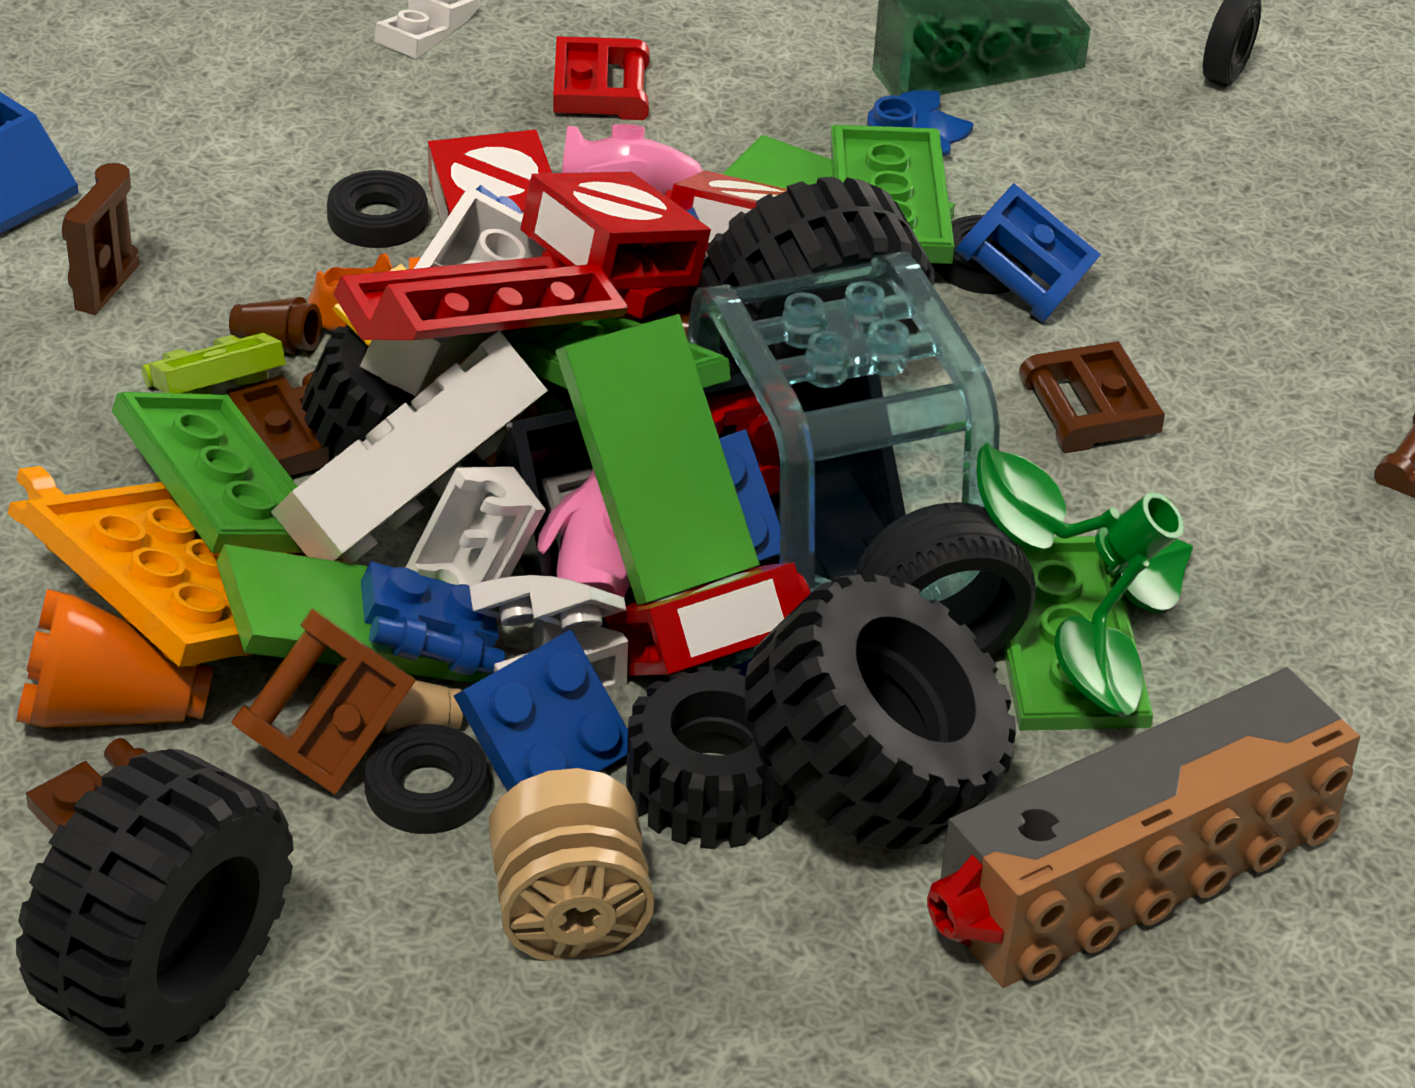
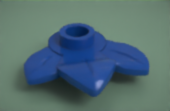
M927 90L909 91L902 93L900 96L890 95L881 97L875 102L874 108L869 111L867 117V126L937 128L940 133L943 157L950 154V144L961 141L970 135L974 124L973 122L938 110L940 107L939 92Z

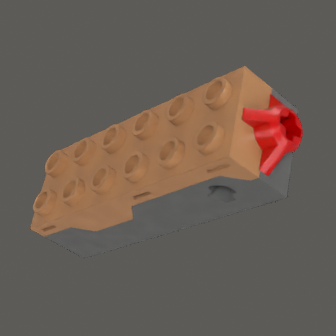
M1288 667L1283 668L949 818L941 878L931 884L927 896L929 915L937 930L944 937L964 944L1002 988L1024 978H1027L1029 981L1040 980L1050 974L1061 960L1084 949L1088 953L1098 952L1108 946L1119 932L1140 922L1148 926L1156 924L1164 919L1175 905L1196 895L1200 898L1212 897L1221 891L1231 878L1253 868L1256 872H1263L1274 866L1285 852L1307 842L1310 846H1316L1326 841L1339 826V815L1347 785L1353 775L1352 766L1361 736Z

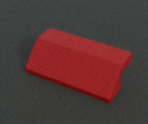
M551 256L344 275L340 277L333 293L361 340H423L624 317L628 310V306L598 263L558 267Z

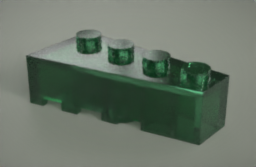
M879 0L872 71L890 95L896 96L909 91L921 90L938 91L940 95L1073 71L1085 68L1091 28L1067 0Z

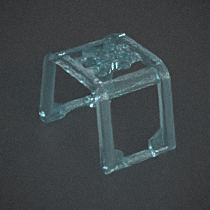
M897 251L875 255L870 263L732 288L728 284H717L697 288L692 296L687 340L690 343L718 353L720 336H722L770 421L778 444L780 457L779 564L794 562L797 573L804 577L810 592H813L822 583L831 582V580L815 575L814 461L965 431L962 503L977 504L985 507L977 484L978 452L986 442L999 451L1000 421L992 383L981 358L919 264L908 252ZM849 285L846 288L844 299L824 303L818 296L806 293ZM789 296L785 300L782 316L753 321L743 305ZM912 318L921 333L909 335L908 328L896 320ZM786 342L793 347L807 348L805 355L775 360L767 345ZM935 356L953 382L951 384L809 412H803L797 396L790 385L808 381L818 387L831 388L842 384L845 379L875 373L880 375L881 381L882 375L893 376L902 373L909 361ZM964 571L943 577L924 588L919 593V596L927 601L933 599L940 601L948 598L966 587L980 571Z

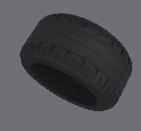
M949 502L935 504L902 516L880 532L864 551L865 553L861 556L856 568L857 571L855 572V575L860 574L861 576L880 575L889 577L892 585L905 582L920 589L921 592L928 585L948 575L964 571H980L962 590L938 602L950 610L948 616L959 626L964 623L976 636L974 643L983 654L989 653L990 656L1010 642L1023 627L1033 609L1032 606L1036 596L1034 572L1022 547L998 528L990 518L985 507L971 503Z

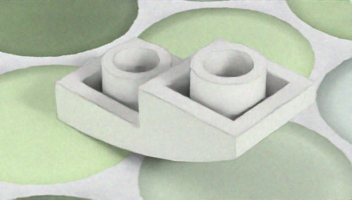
M408 0L407 10H402L398 15L376 23L374 42L417 59L465 24L478 10L480 0Z
M511 576L469 586L473 611L501 619V624L504 626H523L542 620L562 626L563 632L572 629L573 633H583L601 627L603 625L602 618L626 610L624 597L573 580L553 576Z

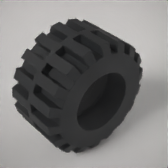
M347 324L346 327L339 326L335 329L330 339H328L302 399V410L307 412L304 420L308 428L317 432L315 436L317 441L323 447H330L334 451L333 455L335 457L358 439L362 442L366 440L365 436L404 403H407L408 406L412 405L411 401L415 398L414 395L397 386L386 383L380 377L360 367L369 346Z
M712 666L697 667L695 673L688 674L681 670L669 674V682L655 681L647 687V696H638L632 706V716H629L626 788L636 803L638 817L648 813V827L658 834L666 827L671 828L672 841L686 845L689 836L701 838L700 848L715 849L716 839L728 838L730 848L745 845L746 833L752 832L758 840L770 834L771 821L781 825L788 817L789 806H794L796 795L786 784L780 787L770 773L772 763L766 754H759L753 741L752 735L756 726L754 722L747 721L745 694L748 691L745 690L746 676L741 675V669L726 667L725 671H712ZM703 753H716L723 755H707Z

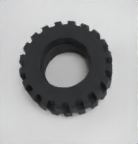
M835 177L818 178L815 184L808 185L801 181L789 185L786 192L774 197L770 193L757 200V206L746 214L742 211L729 221V229L724 234L717 233L708 244V256L704 258L699 283L697 286H693L692 289L693 303L716 353L724 355V357L729 359L730 375L874 345L877 365L880 368L883 366L882 361L890 354L896 356L906 346L907 337L910 333L916 334L924 323V312L929 311L935 280L933 267L898 203L893 201L891 195L882 188L859 179L847 177L842 182Z
M859 574L835 577L831 582L822 583L761 640L753 651V660L748 663L745 690L748 691L745 694L747 721L755 723L756 728L753 730L752 738L759 754H766L772 763L770 773L780 787L786 784L798 797L795 803L808 815L816 813L826 820L825 828L839 836L855 835L858 844L875 848L886 846L887 849H913L918 844H928L947 831L949 818L974 808L1003 782L1004 775L1010 770L1015 745L1013 744L1015 743L1016 736L1015 716L1008 714L1011 698L1006 685L999 684L995 676L998 668L989 653L983 654L974 643L976 636L964 623L959 626L948 616L950 611L936 599L927 601L919 596L920 589L905 582L892 585L889 577L880 575L861 576Z
M178 749L142 753L132 757L129 760V765L116 766L102 776V785L95 791L85 792L73 806L76 812L65 826L61 824L58 826L48 843L52 847L44 862L37 863L29 881L33 889L29 900L22 902L18 919L23 934L16 938V955L21 965L19 970L29 994L34 996L36 1002L120 1052L130 1055L161 1053L173 1049L175 1042L188 1041L199 1033L200 1025L206 1019L210 1018L213 1020L226 1007L225 1000L234 990H240L250 975L248 972L257 955L262 956L271 938L268 936L273 921L280 918L285 899L282 897L285 885L291 881L293 865L288 858L294 851L293 837L278 802L272 800L269 794L193 754Z

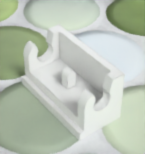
M514 467L456 468L406 568L412 569L422 576L440 579L455 585L466 584L471 586L488 580L510 577L546 509Z

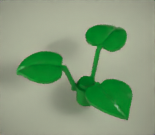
M986 442L979 449L976 473L980 496L992 521L1016 544L1035 552H1044L1052 546L1054 534L1060 538L1067 539L1097 530L1095 535L1096 548L1102 559L1109 565L1108 572L1111 575H1116L1117 582L1093 613L1092 622L1084 617L1075 615L1068 617L1059 625L1055 634V651L1062 670L1079 691L1110 714L1126 718L1136 710L1141 697L1143 686L1142 664L1132 640L1122 631L1106 627L1107 617L1123 594L1138 607L1157 614L1165 613L1178 602L1182 590L1184 571L1193 550V545L1177 539L1184 531V523L1180 512L1168 498L1162 494L1150 492L1122 514L1116 508L1111 507L1100 516L1073 524L1063 522L1066 517L1064 497L1051 476L1026 458L1014 453L997 450Z

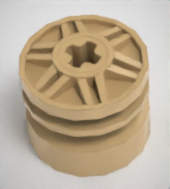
M580 768L552 770L520 781L499 798L489 816V840L494 872L497 875V894L501 905L502 928L515 948L535 959L547 961L599 956L621 950L642 934L653 916L654 892L652 882L648 877V862L642 852L643 837L636 803L625 785L605 773Z

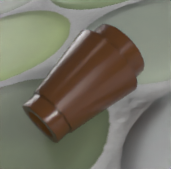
M303 297L235 304L229 316V330L231 335L240 339L265 333L280 340L285 353L297 356L300 350L312 351L317 347L321 337L322 318L318 306L313 303H307Z

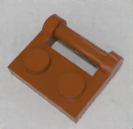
M312 608L300 624L305 630L251 707L243 705L231 723L251 739L336 795L416 681L411 675L352 636L331 619ZM328 646L344 658L288 735L276 727L273 722Z

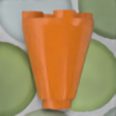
M47 589L38 628L49 630L50 634L40 631L35 632L27 665V672H29L27 679L38 681V685L25 682L16 722L42 728L183 723L185 716L202 720L212 680L213 666L199 664L196 666L178 667L175 663L168 660L162 651L135 626L129 624L124 619L74 594Z

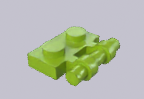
M265 333L241 339L234 335L214 339L213 346L192 352L177 349L163 353L162 360L141 365V372L148 388L155 387L164 393L210 394L212 393L211 385L233 379L234 384L245 385L265 380L270 376L268 369L286 365L282 342Z

